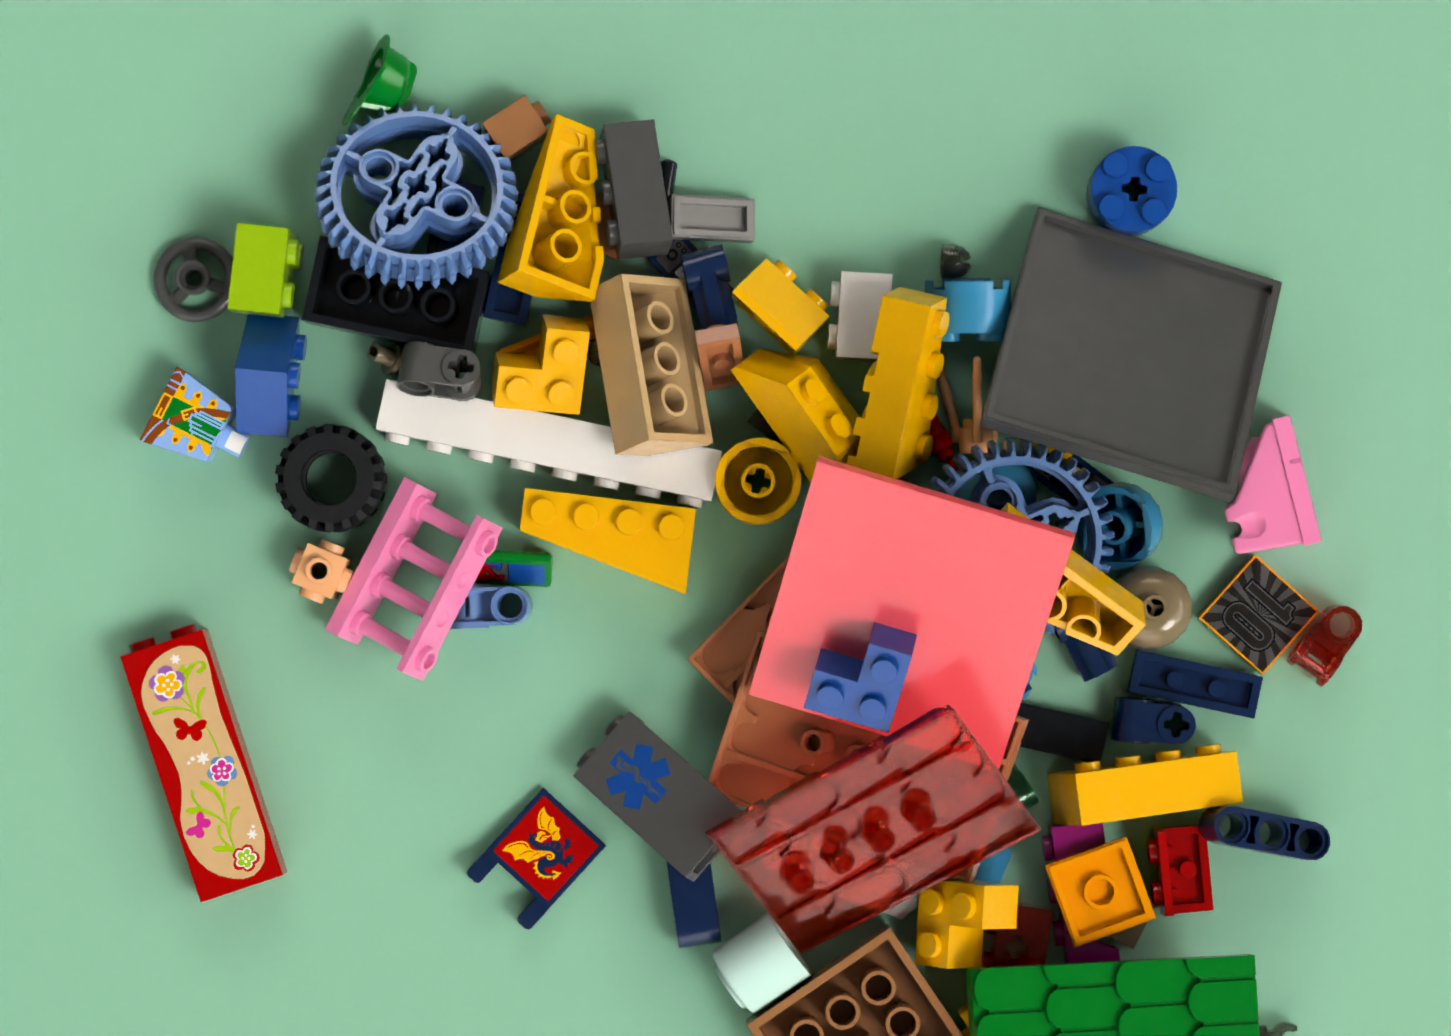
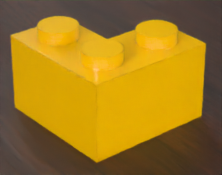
M542 314L538 355L495 352L490 391L494 407L580 415L590 336L585 318Z
M920 878L915 964L946 969L982 967L984 929H1016L1019 885L978 880L967 882L958 878Z

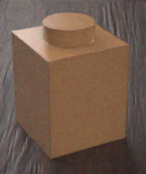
M524 95L482 124L485 131L491 136L494 144H502L499 150L503 157H509L510 162H512L545 140L548 132L546 125L551 123V119L538 100L531 104Z

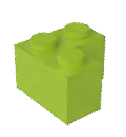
M237 223L228 310L234 313L284 318L285 308H292L295 285L288 282V279H294L295 269H302L304 244H299L298 236L289 228Z

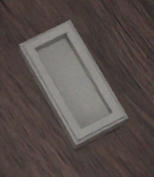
M674 194L668 197L672 238L675 240L752 243L755 240V199Z

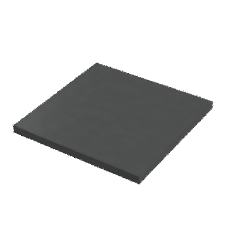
M1038 207L1033 220L980 426L1231 503L1236 494L1282 282L1137 237L1116 233L1107 228Z

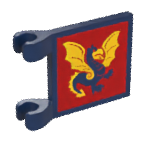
M543 788L468 869L467 875L474 882L479 883L497 863L507 870L536 897L517 919L519 924L529 930L606 845Z

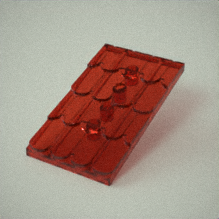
M948 704L943 708L937 707L887 737L885 735L878 737L823 771L809 774L769 799H760L705 833L802 954L1042 831V829L956 711Z

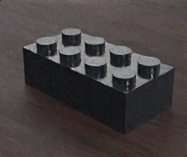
M320 236L302 320L307 324L400 344L419 341L435 346L466 349L475 354L492 276L489 271L472 268V274L469 278L458 272L453 285L446 278H441L440 285L436 289L431 284V281H423L419 291L415 287L414 281H406L405 286L400 289L397 279L391 278L388 283L383 285L381 274L379 273L368 279L365 275V266L353 270L350 265V258L341 260L338 255V247L331 248L328 243V237Z

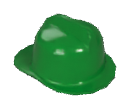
M384 35L375 47L367 65L362 84L342 120L343 126L352 120L360 108L380 111L382 108L388 113L394 111L397 104L401 107L407 102L415 81L417 68L414 63L390 47L389 35Z

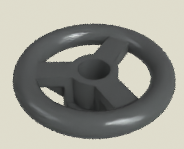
M187 238L174 243L161 255L155 267L153 281L159 302L171 315L188 322H204L219 316L228 306L232 256L220 244L205 238ZM196 250L208 252L219 260L224 268L226 281L211 277L208 268L198 261ZM183 254L184 263L177 268L175 273V281L178 288L170 294L166 284L167 271L173 260ZM193 272H200L202 275L201 283L195 287L190 286L188 283L189 275ZM206 290L222 294L214 304L204 309H188L180 305L190 295H200Z

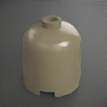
M1136 566L1121 572L1114 580L1144 602L1146 625L1127 646L1135 650H1155L1174 643L1186 631L1192 617V599L1186 585L1174 573L1154 566ZM1151 600H1158L1161 604L1154 605ZM1147 605L1151 608L1149 613L1147 612ZM1157 609H1162L1159 615L1154 616Z

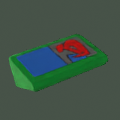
M494 550L487 557L474 583L549 587L552 582L553 556L550 553Z

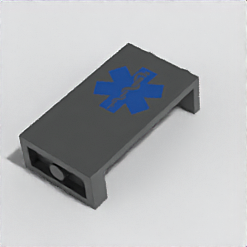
M629 711L625 716L620 715L611 722L605 731L607 737L597 749L594 747L590 748L583 754L577 763L579 769L573 777L684 877L694 882L747 822L750 816L738 805L730 801L648 728L645 722Z

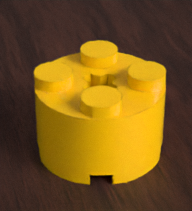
M767 438L746 439L732 446L722 456L715 475L716 494L725 511L736 520L751 525L769 524L785 516L795 504L801 489L800 469L790 455V452L782 444ZM756 470L763 471L764 479L770 481V487H762L759 494L751 492L752 485L745 482L746 477L754 476Z

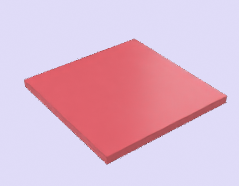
M819 456L749 695L999 770L1075 539V532ZM874 622L917 634L912 658L889 733L804 708L821 648L863 660Z

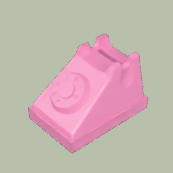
M1290 415L1272 419L1273 422L1263 427L1260 436H1252L1250 438L1247 448H1245L1238 480L1240 488L1234 501L1225 508L1227 522L1235 521L1242 528L1241 534L1232 539L1234 550L1238 554L1299 544L1306 546L1322 542Z

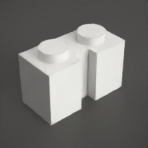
M841 271L839 281H831L830 307H838L837 324H829L827 349L835 350V360L877 361L878 355L871 352L882 296L892 291L893 274Z

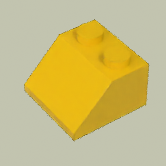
M766 258L732 291V298L744 312L790 354L796 355L829 319V315L824 311L828 304L812 289L804 293L796 286L793 281L797 276L782 261L777 260L773 264Z

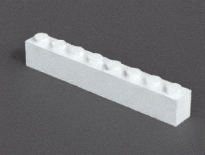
M386 379L375 428L377 431L385 433L384 441L409 446L410 438L426 441V450L451 455L452 447L468 450L467 458L492 464L494 456L510 459L509 467L534 473L535 467L538 465L552 468L551 476L576 482L577 475L580 474L594 477L593 485L618 491L619 483L636 486L635 494L660 500L661 492L678 495L677 504L695 508H702L703 501L712 503L716 470L722 456L721 450L697 447L651 456L615 455L612 431L609 426L539 411L494 407L492 401L478 398L468 401H457L432 396H413L400 391L396 386L397 381Z

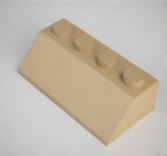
M619 274L598 284L595 300L590 302L615 455L651 456L713 444L686 280Z

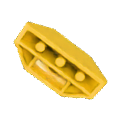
M759 348L731 369L733 375L782 444L790 452V455L810 483L819 456L846 464L848 455H857L860 436L854 435L853 430L856 417H859V415L818 358Z

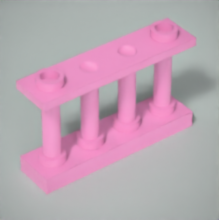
M404 477L325 630L359 645L364 635L402 656L396 668L397 670L423 681L427 672L434 667L438 658V651L487 557L496 549L498 536L503 528L479 515H476L471 526L432 505L437 493ZM425 521L463 541L451 564L413 544V540L422 522ZM404 559L443 579L431 602L393 582V578ZM384 597L422 617L411 641L373 621V616Z

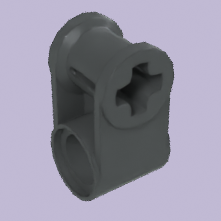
M419 341L408 342L404 345L396 386L400 391L413 396H432L457 401H468L475 398L482 387L480 361L473 352L466 349L435 346ZM460 372H465L464 377L459 379Z

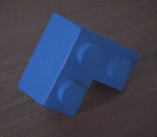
M247 315L235 365L236 433L288 437L291 420H299L301 395H294V388L298 389L301 373V364L297 363V360H305L307 335H300L299 317L284 316V318Z
M874 622L863 660L821 648L804 708L889 733L912 658L917 634Z

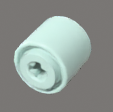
M768 912L712 952L716 963L714 969L718 977L739 1006L743 1009L746 1007L754 1015H758L813 976L794 943L775 918Z

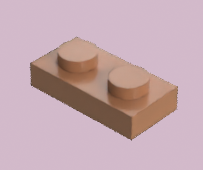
M737 323L729 325L716 324L706 329L694 331L705 392L741 385L731 372L732 368L743 361Z

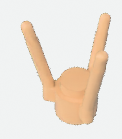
M976 356L973 358L972 373L973 419H963V428L960 427L944 369H942L938 377L951 427V439L953 443H959V453L961 454L971 453V447L975 445L980 447L983 453H988L987 442L990 440L999 441L998 431L980 426L982 418L981 358Z

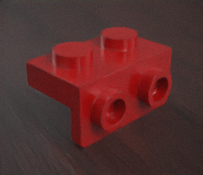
M1199 824L1152 828L1153 838L1146 840L1149 865L1156 864L1157 881L1150 884L1153 907H1160V914L1165 917L1174 916V914L1214 910L1207 840L1202 836Z

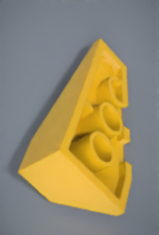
M559 114L553 116L509 236L497 283L538 298L587 302L595 300L604 263L603 246H599L598 223L601 222V209L596 206L595 181L598 180L595 129Z

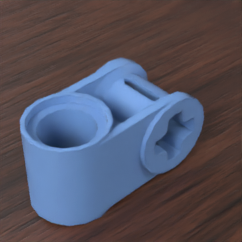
M473 585L450 629L489 628L492 625H516L523 623L532 613V599L527 591L519 587ZM510 593L518 595L523 604L522 611L514 618L505 616L501 610V601Z

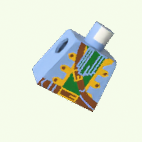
M176 367L140 440L211 463L219 448L240 458L248 446L251 435L236 433V428L231 426L236 416V408L191 374Z

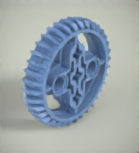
M414 102L410 111L403 112L402 108L397 104L394 113L389 115L381 108L377 113V119H373L365 113L362 119V126L351 122L350 127H348V134L339 132L336 138V145H329L327 158H322L320 163V172L316 176L317 190H315V202L317 203L316 215L321 220V230L323 234H328V243L331 248L338 247V255L341 260L350 258V265L353 270L365 266V275L368 279L376 273L381 274L383 285L388 283L391 278L397 279V284L402 289L406 281H414V285L419 291L423 281H431V284L436 289L440 285L441 278H446L453 285L458 272L469 278L472 274V266L482 270L486 265V257L494 259L497 255L498 247H504L507 241V234L513 229V219L517 215V204L515 203L518 201L516 175L511 171L512 164L509 157H503L499 150L502 144L494 145V141L489 133L481 135L482 128L479 122L467 126L465 114L457 119H453L449 107L443 114H437L432 104L427 109V112L419 111L418 106ZM424 139L409 160L388 150L374 149L393 141ZM459 151L471 158L489 180L492 203L488 217L480 214V207L472 193L456 184L463 169L462 155ZM345 175L353 178L354 186L362 199L368 204L377 207L370 222V235L375 243L361 235L348 221L344 213L341 189ZM375 175L385 176L386 178L374 179L372 177ZM441 187V191L436 196L438 189ZM457 212L462 215L453 217L448 215V213ZM424 232H428L451 243L464 241L453 248L441 252L407 254L414 248Z
M1005 438L1003 452H1000L997 443L994 440H990L987 442L988 455L984 456L982 450L977 445L972 446L971 454L974 458L973 461L969 462L963 454L959 453L956 455V461L961 466L960 469L955 471L948 464L942 467L944 473L949 476L945 483L937 477L931 479V483L939 489L938 492L954 496L967 481L979 475L980 480L972 490L971 502L987 506L986 502L989 494L994 490L1001 489L1006 493L1005 505L1008 502L1031 520L1045 524L1049 523L1048 515L1052 513L1061 518V520L1056 522V527L1075 532V535L1080 518L1083 517L1087 530V545L1084 559L1104 573L1110 571V566L1101 562L1100 558L1101 555L1112 556L1114 549L1102 545V540L1113 539L1115 533L1109 529H1101V525L1111 522L1113 518L1110 513L1097 512L1104 508L1108 501L1103 496L1091 498L1099 491L1100 485L1095 481L1083 485L1090 475L1087 469L1082 468L1072 474L1078 463L1075 458L1069 457L1060 465L1063 451L1054 449L1046 458L1047 446L1037 444L1034 452L1031 453V441L1022 439L1019 449L1016 451L1014 440ZM1005 465H1024L1043 470L1059 479L1072 492L1077 500V505L1072 506L1064 499L1057 497L1043 498L1027 505L1016 482L1007 476L993 474L992 469ZM1047 623L1045 631L1048 634L1054 633V625Z

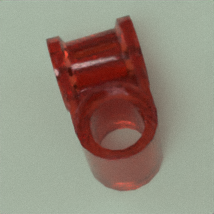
M1344 605L1327 607L1309 631L1294 646L1286 662L1291 666L1297 664L1316 678L1317 685L1320 687L1324 686L1336 672L1345 654L1359 637L1362 631L1360 615L1354 609ZM1340 612L1346 613L1350 619L1349 631L1345 635L1335 636L1331 632L1330 621L1335 614ZM1308 653L1320 660L1322 665L1310 658Z

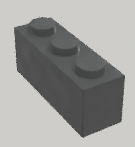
M652 119L603 124L600 139L595 140L597 165H603L605 179L600 180L602 205H609L611 220H606L608 245H615L617 259L668 255L673 238L655 121Z

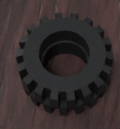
M323 424L320 427L313 426L305 429L306 432L294 436L290 440L292 443L287 449L284 448L280 456L282 459L280 465H276L275 474L278 475V483H275L276 491L280 493L282 498L280 502L284 509L291 513L292 518L317 531L340 533L348 531V529L361 526L369 516H373L376 513L379 502L383 501L385 496L384 486L387 483V474L384 471L385 463L383 458L376 450L377 448L371 441L351 428L334 424ZM335 453L346 457L356 471V485L353 492L346 500L337 504H325L318 501L312 496L307 486V474L310 466L318 457L324 454Z

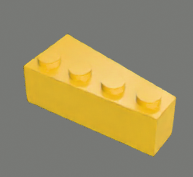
M898 287L882 296L871 352L878 355L877 361L872 363L868 373L865 375L862 391L869 395L868 404L863 411L862 417H856L853 434L860 436L857 455H848L846 464L898 479L926 462L930 457L933 448V437L929 435L931 420L935 417L939 404L938 395L935 394L936 380L940 376L944 365V355L940 353L942 337L947 332L950 320L949 313L946 312L947 297L904 287Z
M525 488L520 531L686 595L696 509Z
M1008 502L1001 509V511L1028 518ZM1071 549L1047 623L1064 629L1069 636L1118 656L1146 625L1144 602Z
M1211 744L1195 747V755L1181 756L1180 749L1155 752V760L1141 761L1140 755L1115 758V765L1101 766L1100 761L1075 763V770L1047 773L1053 824L1084 826L1243 803L1237 751H1221V744Z

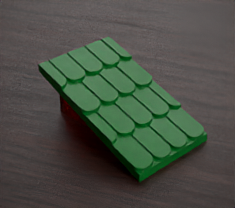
M1240 954L966 968L970 1036H1260L1255 955Z

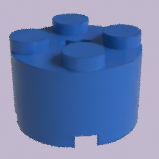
M1123 147L1108 154L1090 176L1086 191L1088 208L1102 227L1124 235L1140 236L1153 230L1170 214L1177 197V181L1171 164L1165 157L1145 147ZM1130 182L1135 184L1136 190L1141 191V194L1134 199V202L1129 201L1128 193L1122 192V189Z

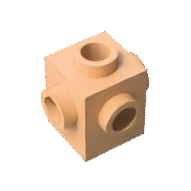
M321 539L318 546L308 543L305 550L297 549L289 572L295 574L291 583L301 586L299 595L322 604L325 597L337 599L339 592L344 593L355 572L349 569L352 560L342 556L345 548ZM319 562L327 567V574L322 579H316L312 574L313 566Z

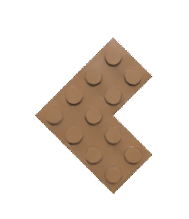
M888 924L821 968L813 976L764 1011L746 1020L747 1027L753 1036H963Z

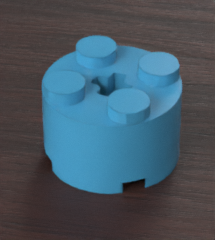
M991 278L943 279V287H934L933 279L925 280V293L947 297L946 312L949 313L950 320L947 332L942 337V342L960 341V333H976L977 341H1002L1011 308V279H1001V287H993Z

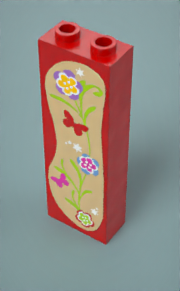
M191 624L170 631L172 640L156 644L153 637L129 645L131 653L120 656L200 902H204L282 876L287 873V869L208 629L196 631L195 625Z

